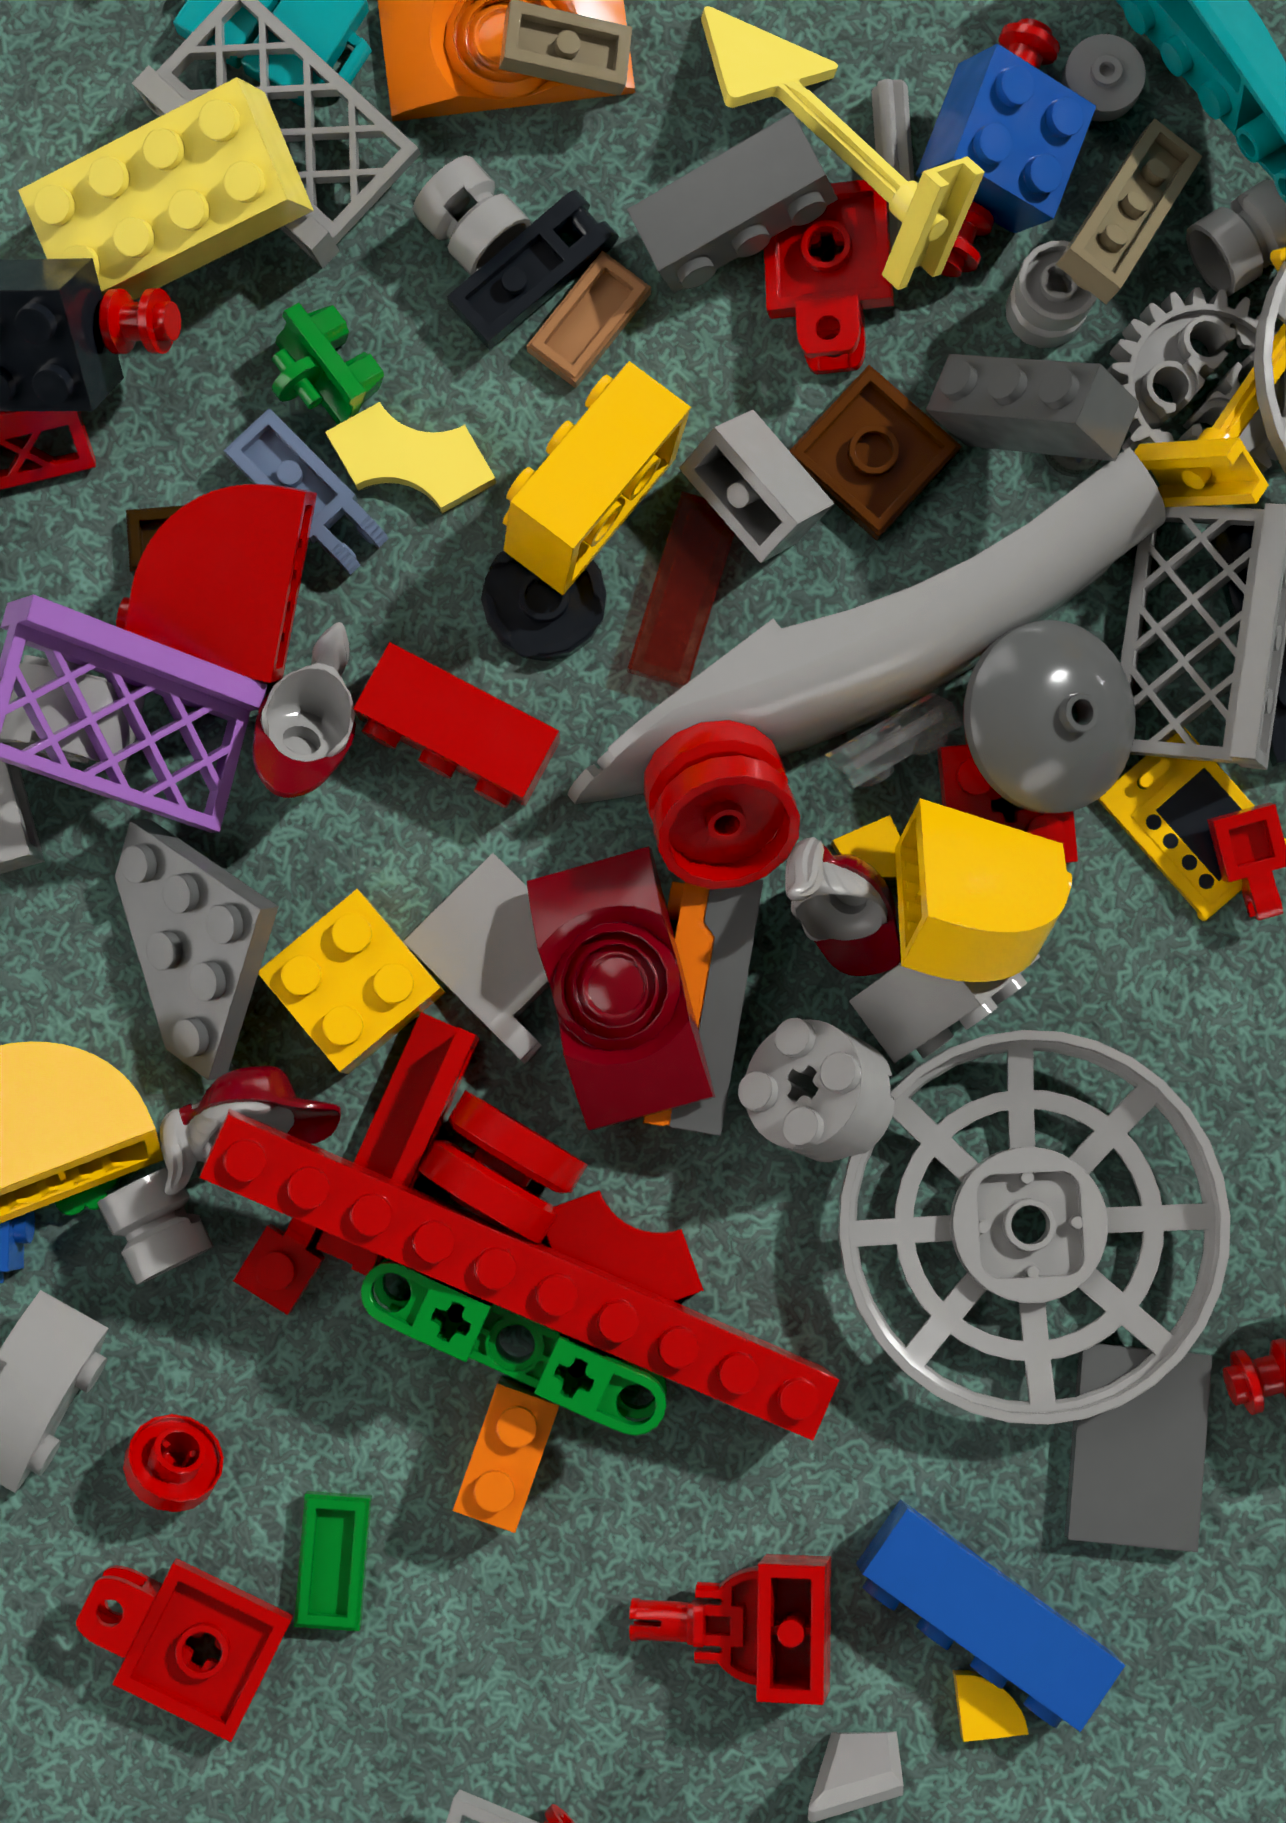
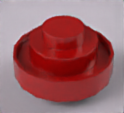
M169 1414L154 1417L138 1428L125 1451L123 1471L128 1486L139 1500L157 1510L180 1512L194 1509L208 1499L222 1475L224 1456L218 1439L207 1426L191 1417Z

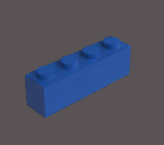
M901 1499L856 1563L862 1575L868 1578L862 1586L866 1592L893 1611L901 1602L921 1616L916 1624V1627L946 1650H949L954 1641L975 1656L969 1665L976 1672L1000 1689H1003L1009 1680L1026 1692L1028 1697L1023 1704L1054 1728H1057L1063 1719L1081 1732L1125 1667V1664L1112 1651Z

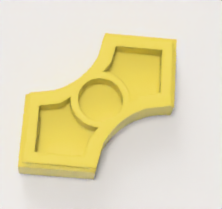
M378 402L325 432L358 491L381 483L406 485L428 496L443 514L496 484L494 474L465 425L445 432L418 431L395 420L384 409L382 404Z

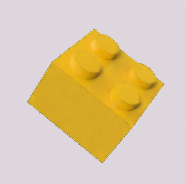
M358 889L263 966L258 973L337 1070L345 1074L352 1072L414 1020L420 1012L426 1010L446 993Z

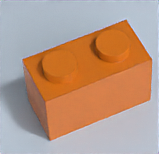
M501 1376L496 1385L452 1511L515 1533L560 1405L534 1394L536 1388Z

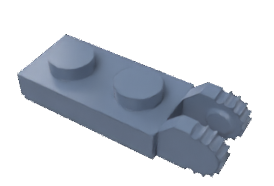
M268 408L224 450L227 458L253 484L278 485L316 492L317 497L309 541L312 544L317 541L349 575L360 567L359 562L356 560V555L345 543H341L329 531L344 514L369 544H374L377 548H380L388 540L384 530L357 503L356 495L271 409Z

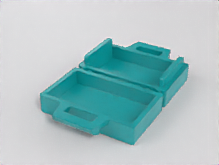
M184 0L186 1L173 21L178 35L187 39L222 0ZM259 0L331 68H333L348 44L354 47V50L338 73L351 85L372 52L368 43L355 33L369 12L367 0ZM243 6L224 24L225 45L259 43V22ZM268 30V43L281 42ZM215 34L207 41V46L215 45ZM295 54L268 55L270 86L304 84L303 61ZM246 55L243 58L230 56V59H226V63L236 69H239L242 65L246 75L260 82L259 55ZM313 71V84L325 83ZM304 96L289 99L304 108Z

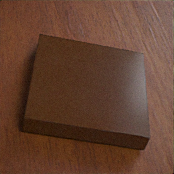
M868 365L789 451L828 497L878 541L959 453L962 446L871 365Z

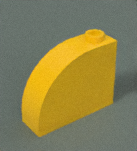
M920 798L895 847L901 966L932 976L965 982L997 981L1012 977L1025 970L1038 955L1063 911L1070 893L1072 874L1066 869L1063 843Z
M29 1041L0 1045V1224L163 1160L156 1128L140 1094L132 1083L107 1061L82 1049L58 1043Z

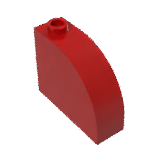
M243 484L211 491L185 504L159 527L146 546L135 571L130 598L123 597L119 605L116 626L254 680L268 683L281 680L285 670L317 493L278 485Z

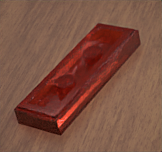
M683 491L681 493L627 668L628 673L678 688H682L691 680L735 533L703 497Z

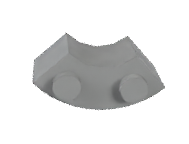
M42 1290L30 1303L0 1348V1485L14 1493L17 1492L31 1471L41 1476L47 1469L61 1444V1440L54 1437L68 1407L79 1389L85 1393L91 1390L107 1363V1358L101 1355L100 1351L109 1328Z

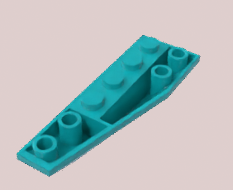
M1115 0L1124 10L1125 17L1131 28L1140 35L1145 33L1159 49L1168 70L1177 77L1182 76L1198 94L1199 101L1205 112L1215 120L1220 119L1236 137L1242 154L1250 162H1258L1274 180L1280 197L1286 203V61L1262 19L1249 1Z

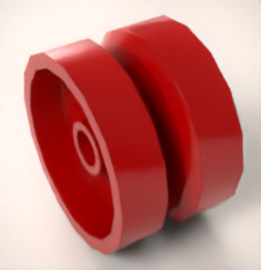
M731 720L698 723L675 733L655 750L644 771V798L648 813L653 821V832L659 853L669 871L691 885L709 889L734 888L766 877L788 858L799 839L800 814L788 785V778L781 758L771 739L754 726Z
M465 1090L448 1119L456 1132L479 1146L475 1154L473 1155L447 1140L434 1141L417 1169L434 1183L450 1192V1197L471 1212L498 1227L504 1225L523 1237L541 1244L558 1215L550 1202L527 1188V1186L533 1179L559 1194L572 1193L588 1164Z

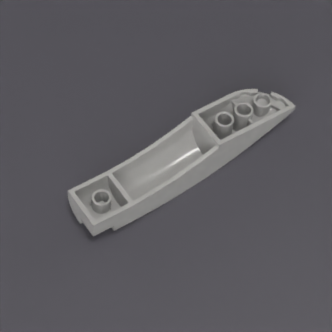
M1129 446L1117 456L1116 461L1108 462L1031 522L976 556L912 587L840 613L781 628L773 618L622 734L598 759L597 764L600 766V769L594 764L586 768L574 781L567 795L574 804L643 794L644 771L655 750L675 733L701 722L731 720L754 726L773 741L779 756L783 757L854 730L934 691L975 667L989 645L1005 632L1027 623L1043 621L1099 579L1114 561L1162 526L1166 519V509L1156 483L1144 464Z

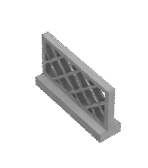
M222 0L157 71L148 65L132 84L145 104L160 117L213 90H190L178 79L194 60L216 59V87L227 82L226 59H230V56L243 58L246 55H259L260 87L256 88L265 92L270 106L271 100L296 99L298 96H304L305 128L280 130L285 142L305 141L306 171L298 173L302 183L306 184V193L314 211L279 229L321 268H324L339 253L336 244L421 153L419 148L259 0ZM243 6L259 22V43L225 45L224 24ZM268 30L281 42L268 43ZM215 34V45L207 46V41ZM295 54L303 61L304 84L270 86L268 55ZM313 71L325 83L313 84ZM340 96L348 103L349 126L315 127L314 98ZM358 113L370 125H358ZM385 137L399 150L383 168L359 169L358 139ZM349 139L350 169L316 171L315 141ZM368 181H370V182L360 191V182H368ZM350 182L351 202L332 221L317 208L316 184Z
M1265 503L1264 509L1205 506L1165 507V522L1185 523L1196 538L1167 562L1155 549L1157 529L1137 545L1120 664L1126 673L1132 694L1134 693L1135 680L1143 689L1133 697L1135 711L1151 699L1169 724L1149 740L1134 739L1130 754L1238 764L1241 768L1267 770L1286 641V504ZM1194 523L1212 525L1201 532ZM1231 525L1254 526L1251 548L1230 565L1210 543ZM1205 547L1222 567L1223 571L1196 593L1192 594L1174 571ZM1154 557L1161 567L1151 574ZM1248 566L1245 585L1238 577V574ZM1169 576L1186 596L1187 600L1157 623L1146 609L1147 596L1152 589ZM1232 579L1244 594L1242 611L1220 627L1201 604ZM1196 609L1213 629L1214 633L1184 656L1166 632ZM1145 619L1152 628L1142 636ZM1239 629L1236 647L1229 639V636ZM1160 638L1177 658L1178 662L1149 685L1137 670L1138 658L1142 651ZM1223 642L1235 656L1234 670L1230 676L1211 690L1194 669L1193 665ZM1187 671L1206 695L1175 718L1157 694ZM1230 691L1227 709L1220 701V698ZM1213 704L1226 719L1223 747L1197 745L1184 729L1187 724ZM1178 733L1186 744L1166 741Z

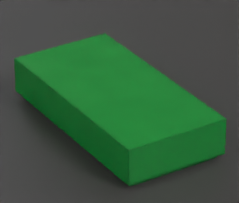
M307 1491L305 1493L294 1627L360 1631L372 1495Z

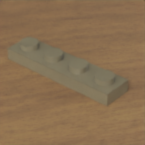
M1154 118L1139 136L1056 265L1067 273L1080 288L1091 292L1107 305L1125 283L1198 165L1202 155Z

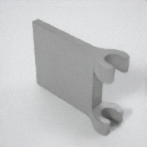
M492 853L403 942L526 1064L543 1046L516 1018L550 985L537 949L527 886Z

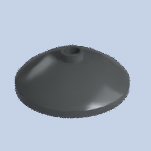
M1043 620L1017 626L1005 632L990 644L976 663L968 682L964 701V727L967 743L973 760L987 783L1012 804L1038 813H1064L1083 808L1095 802L1114 785L1124 770L1131 753L1136 719L1134 699L1129 681L1113 652L1097 636L1086 629L1057 620ZM1073 704H1075L1078 713L1077 723L1072 717Z

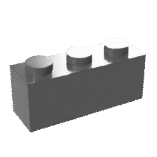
M792 112L631 206L627 211L659 274L675 294L683 288L692 289L703 285L714 276L716 269L737 257L744 258L757 254L769 244L772 237L793 225L802 226L816 220L824 213L829 204L838 199Z
M949 354L926 411L964 445L970 447L1116 461L1140 402L1101 364Z

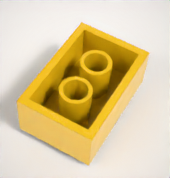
M630 361L614 379L606 374L597 382L585 401V407L588 408L585 414L576 424L567 420L559 427L546 447V452L549 454L546 460L536 471L530 467L524 469L513 482L506 495V499L510 501V507L502 522L507 526L503 551L561 595L566 593L676 459L691 406Z

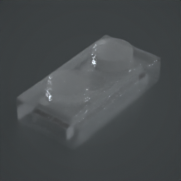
M930 693L825 754V757L836 777L852 788H856L859 785L861 787H870L887 779L894 772L893 765L910 755H925L943 746L948 741L947 734L962 726L963 723L952 702L934 693Z

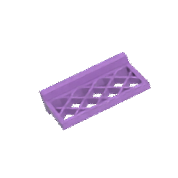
M34 594L8 602L0 627L8 630L0 657V734L5 715L23 706L40 740L23 750L0 743V761L210 833L220 832L250 712L260 709L267 685ZM25 645L45 652L57 678L32 691L19 668ZM65 660L80 666L70 670ZM90 670L104 674L107 681L112 683L118 697L114 702L93 713L75 681V678ZM125 682L139 688L129 692ZM62 686L79 720L53 733L36 699ZM14 689L18 698L9 702L12 690ZM149 692L163 697L174 721L152 733L149 732L134 700ZM183 704L196 709L187 713ZM122 708L138 741L113 754L96 721ZM207 713L228 720L222 745L208 754L192 724V721ZM82 728L85 729L100 760L83 771L70 767L58 744V741ZM179 729L194 762L171 774L155 742ZM45 749L50 760L34 754ZM140 750H143L158 782L142 791L130 788L118 765V762ZM218 759L215 769L212 762ZM105 770L110 781L95 775ZM198 770L210 791L204 813L188 808L176 785L177 782ZM163 791L167 800L161 799L154 795Z

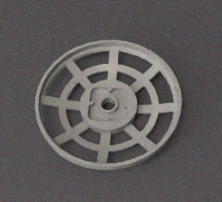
M1018 1030L985 1035L948 1048L913 1069L890 1091V1096L895 1098L892 1118L920 1144L912 1154L901 1177L895 1201L894 1218L857 1220L858 1196L865 1167L875 1145L866 1153L849 1157L839 1196L838 1239L844 1275L856 1308L876 1342L904 1373L935 1396L970 1413L1008 1423L1049 1425L1087 1419L1120 1407L1155 1386L1185 1357L1205 1329L1222 1290L1230 1250V1211L1224 1177L1210 1140L1190 1108L1163 1079L1133 1057L1099 1041L1064 1032ZM1033 1051L1055 1052L1087 1060L1118 1075L1132 1085L1134 1089L1108 1115L1074 1097L1047 1090H1034ZM1007 1052V1091L993 1093L968 1102L947 1115L938 1124L911 1099L925 1084L955 1066L986 1055ZM1154 1106L1169 1121L1187 1150L1199 1182L1202 1203L1162 1205L1160 1191L1152 1169L1138 1145L1127 1134ZM1034 1109L1065 1115L1086 1125L1093 1131L1069 1157L1056 1151L1035 1147ZM1008 1111L1009 1149L992 1154L978 1163L952 1139L958 1131L974 1121L997 1112ZM1112 1149L1120 1156L1132 1176L1139 1195L1140 1206L1106 1207L1099 1188L1089 1175ZM935 1157L961 1182L952 1203L951 1214L914 1217V1205L919 1185L928 1165ZM1028 1205L1038 1208L1044 1215L1046 1222L1043 1235L1033 1243L1019 1241L1015 1237L1011 1226L1014 1214L1020 1208ZM1204 1230L1203 1254L1196 1285L1182 1316L1169 1332L1139 1307L1146 1297L1158 1271L1164 1244V1231ZM1142 1232V1243L1136 1267L1127 1286L1121 1291L1096 1269L1104 1253L1108 1233ZM952 1241L956 1255L967 1271L943 1301L936 1294L924 1274L915 1243ZM896 1244L898 1259L905 1279L920 1305L930 1315L907 1345L891 1330L873 1300L862 1270L859 1247ZM1079 1288L1105 1311L1100 1317L1083 1328L1058 1338L1049 1339L1045 1302L1066 1296ZM988 1290L1005 1299L1019 1302L1022 1340H1011L988 1334L968 1324L963 1318ZM1121 1326L1152 1351L1136 1368L1106 1386L1076 1397L1056 1399L1051 1360L1065 1358L1087 1350L1112 1335ZM951 1334L960 1342L985 1354L1008 1360L1024 1361L1029 1401L1005 1400L974 1392L941 1376L926 1364Z

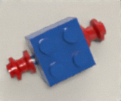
M1025 18L1005 25L998 39L999 44L997 43L958 63L916 172V176L921 178L925 170L967 156L985 171L941 275L959 277L962 272L976 270L981 256L972 246L976 236L988 235L992 230L994 222L1010 232L1018 233L1055 218L1096 105L1039 70L1040 66L1049 65L1056 61L1060 45L1052 35V30L1038 20Z

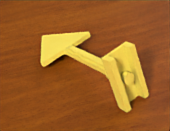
M710 6L704 7L701 22L725 105L735 108L769 97L778 98L800 121L889 203V211L902 222L882 276L897 290L907 287L916 267L921 266L932 277L941 275L985 171L967 156L923 171L919 183L916 181L908 182L820 99L805 88L812 84L833 79L838 68L836 62Z

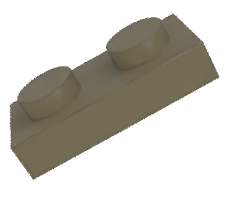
M510 0L505 13L499 69L620 96L627 82L632 27L519 0Z

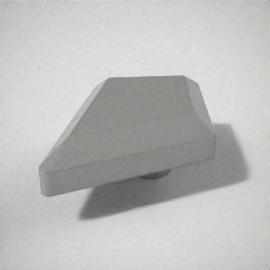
M897 1731L831 1732L808 1807V1820L810 1822H817L903 1795L904 1785Z

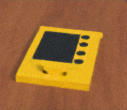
M1184 727V729H1185L1186 732L1190 735V737L1194 740V742H1195L1197 745H1200V744L1197 742V740H1196V739L1189 733V731ZM1178 733L1166 741L1186 744ZM1145 756L1119 778L1103 796L1097 799L1195 909L1201 921H1207L1242 890V879L1229 883L1222 880L1207 819L1251 808L1255 805L1216 762ZM1138 779H1139V785H1140L1142 788H1146V789H1141V788L1138 787V785H1137Z

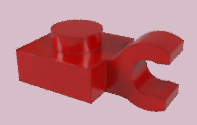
M1265 803L1207 819L1222 880L1229 883L1242 879V895L1248 916H1256V919L1259 921L1283 914L1280 895L1272 872L1273 870L1286 867V844L1276 805Z
M294 1218L289 1223L286 1232L272 1224L267 1225L233 1282L284 1314L289 1315L325 1259L324 1256L309 1248L320 1229Z

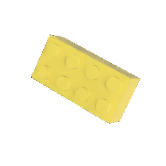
M238 77L18 190L47 259L93 258L102 296L109 289L121 288L128 291L133 300L141 297L142 293L148 288H160L314 211L265 92Z

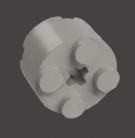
M24 655L23 662L20 663L19 668L31 691L57 678L49 660ZM65 660L70 670L80 666ZM86 673L75 678L92 713L118 699L112 683L108 682L106 678ZM125 682L129 692L139 688ZM62 686L36 699L53 733L79 720ZM14 689L12 690L9 702L18 698ZM143 696L134 700L141 715L145 703V697ZM23 706L5 715L0 734L1 742H10L9 746L23 750L40 740ZM122 708L96 721L113 754L135 742L136 736ZM84 728L58 741L69 764L72 761L88 764L89 759L96 761V763L100 761ZM45 749L35 754L38 756L49 758ZM131 756L118 762L123 774L127 772Z
M789 1018L783 1021L761 1043L754 1053L747 1073L742 1078L738 1089L739 1100L747 1109L753 1125L761 1135L778 1146L819 1162H833L834 1160L869 1151L887 1130L894 1113L895 1098L890 1096L889 1076L892 1077L889 1064L876 1048L829 1023L819 1020H802L800 1018Z

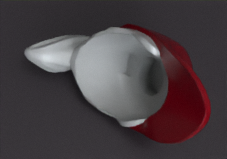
M341 622L332 625L319 637L312 649L311 665L293 671L277 682L262 702L258 711L254 729L253 762L262 783L269 791L279 797L294 798L302 796L321 786L333 771L338 768L352 744L356 728L354 721L356 712L353 710L354 706L350 691L341 677L349 660L348 637L345 627Z
M815 837L804 838L799 841L787 859L785 890L788 898L792 900L791 912L801 923L806 936L816 943L834 968L847 975L869 976L887 972L896 967L901 961L900 936L896 923L894 898L883 877L872 865L861 858L848 854L832 855L828 848L823 845L822 841Z
M245 1067L225 1073L210 1085L201 1102L173 1109L162 1120L160 1126V1145L168 1171L164 1192L167 1195L177 1194L188 1184L197 1161H206L229 1109L305 1142L315 1144L327 1139L334 1133L341 1119V1108L332 1103L297 1098L288 1076L278 1067Z

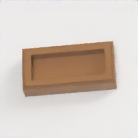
M601 251L526 345L527 352L574 388H577L651 295V286L604 251Z

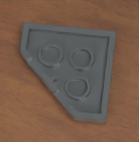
M151 819L130 820L115 880L163 1042L169 1052L207 1080L216 1079L228 1073L279 906Z

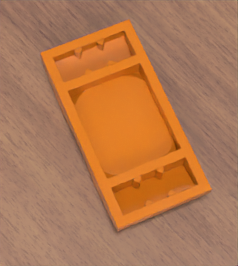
M377 0L392 122L616 96L499 69L505 13L510 0ZM519 0L627 25L624 0ZM629 54L627 82L621 95L635 93L631 54Z

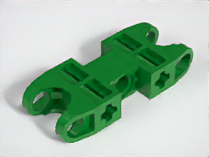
M384 1258L379 1265L371 1269L363 1280L361 1288L362 1304L368 1314L377 1321L461 1361L467 1362L468 1358H471L536 1388L534 1394L621 1433L636 1436L646 1434L656 1428L664 1417L667 1384L666 1378L388 1258ZM386 1273L398 1274L407 1280L411 1290L409 1299L397 1298L389 1292L385 1284ZM374 1292L378 1297L379 1301L385 1306H387L389 1310L384 1309L377 1303L376 1299L374 1298ZM458 1304L464 1307L462 1313L463 1321L453 1322L450 1319L452 1315L451 1307ZM515 1324L524 1326L534 1337V1350L526 1356L517 1357L510 1355L500 1344L499 1336L502 1329ZM575 1359L583 1361L586 1365V1370L584 1369L579 1377L572 1376L568 1371V1368L574 1363ZM639 1384L650 1390L654 1398L645 1405L636 1406L624 1401L620 1392L629 1385ZM626 1417H630V1418H634V1419H641V1418H646V1419L643 1420V1421H637V1422H635V1421H631V1420L626 1419Z

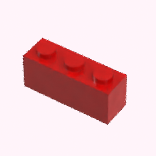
M391 642L386 647L353 708L359 720L365 722L362 732L368 737L391 749H395L399 741L422 752L417 761L423 766L449 779L452 778L455 770L477 781V784L473 790L477 794L504 808L508 807L511 800L526 806L561 741L559 730Z

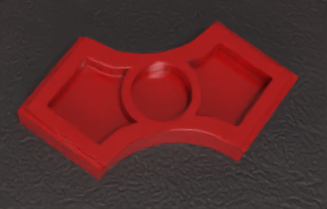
M600 1190L553 1206L558 1216L547 1232L552 1249L672 1301L704 1291L682 1229H674V1231L650 1232L633 1227L620 1219L609 1208Z

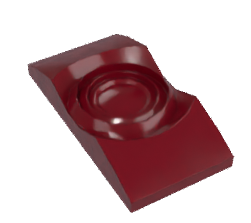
M649 846L527 881L537 949L551 987L559 1020L563 1055L587 1129L593 1131L715 1098L652 848Z

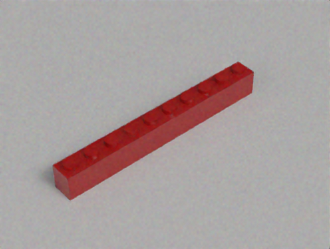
M231 1109L228 1110L201 1169L199 1177L812 1441L840 1380L815 1362L543 1244L535 1243L506 1228L498 1227L474 1214Z

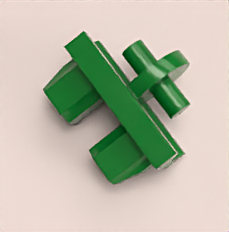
M297 303L284 310L282 317L286 321V325L275 341L280 351L272 357L273 363L281 372L272 385L273 393L282 402L290 401L299 396L308 409H313L321 403L337 425L358 414L362 403L379 390L384 378L382 368L372 355L366 352L346 362L343 361L335 349L346 343L349 330L346 321L334 305L307 313L302 305Z

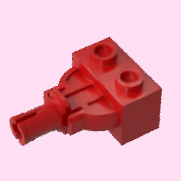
M766 1554L758 1563V1566L741 1569L727 1577L722 1583L697 1582L695 1598L721 1599V1601L700 1599L682 1602L632 1598L629 1619L641 1620H635L634 1624L629 1625L630 1641L686 1642L688 1645L698 1647L694 1652L695 1663L719 1664L732 1677L742 1682L756 1685V1702L824 1705L830 1692L831 1556ZM704 1646H719V1647H721V1648L704 1647Z

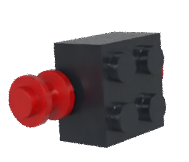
M93 258L0 260V411H93L124 378L118 354H128L131 352L136 341H142L145 349L151 354H165L170 350L173 341L179 337L181 331V315L177 304L171 301L167 292L162 288L146 289L142 293L140 300L136 302L133 301L128 291L121 288L109 289L102 296Z

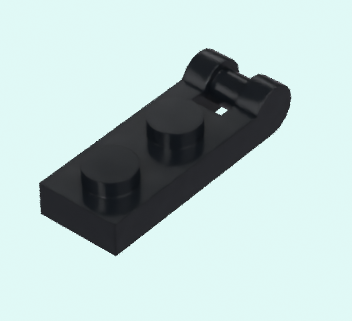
M573 190L563 196L447 296L448 305L489 350L593 262L601 251L607 253L616 244L619 238L618 234L606 221L598 223L588 212L590 204L577 190ZM571 229L579 238L570 248L558 236L563 230Z

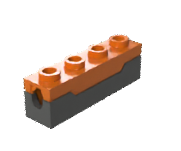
M756 880L741 887L724 889L704 888L688 884L685 881L684 883L674 881L671 883L667 910L670 920L678 921L675 942L715 1098L645 1116L643 1121L645 1124L663 1127L666 1125L669 1128L721 1136L764 880Z

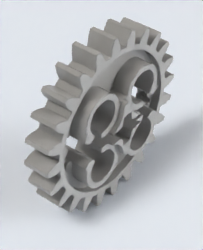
M1200 287L1194 288L1185 298L1184 303L1176 292H1172L1161 303V308L1153 302L1150 303L1139 315L1140 320L1133 319L1122 331L1126 340L1120 339L1109 353L1118 362L1113 363L1107 371L1140 402L1129 428L1131 435L1121 447L1123 450L1129 446L1131 449H1134L1139 444L1174 442L1170 432H1161V429L1156 428L1160 427L1170 416L1173 418L1190 402L1203 386L1205 379L1228 355L1223 349L1233 339H1236L1239 348L1249 349V352L1252 353L1241 363L1237 362L1212 388L1206 400L1183 424V427L1188 430L1177 441L1197 440L1203 430L1201 424L1196 423H1208L1213 426L1240 387L1238 378L1245 379L1254 367L1256 331L1260 315L1255 320L1248 316L1249 298L1244 297L1233 309L1227 305V295L1224 289H1220L1208 304H1206ZM1190 338L1202 342L1206 346L1210 357L1198 354L1193 349ZM1286 369L1274 385L1282 417L1286 416ZM1153 383L1165 386L1171 393L1173 403L1160 399L1154 392ZM1258 409L1239 438L1263 474L1272 466L1270 459L1276 461L1278 458L1267 437L1261 412Z

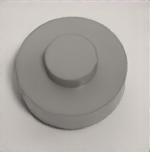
M1111 34L1094 35L1081 41L1072 50L1062 73L1061 84L1096 105L1092 117L1093 121H1111L1126 114L1137 101L1145 83V64L1139 51L1124 38Z

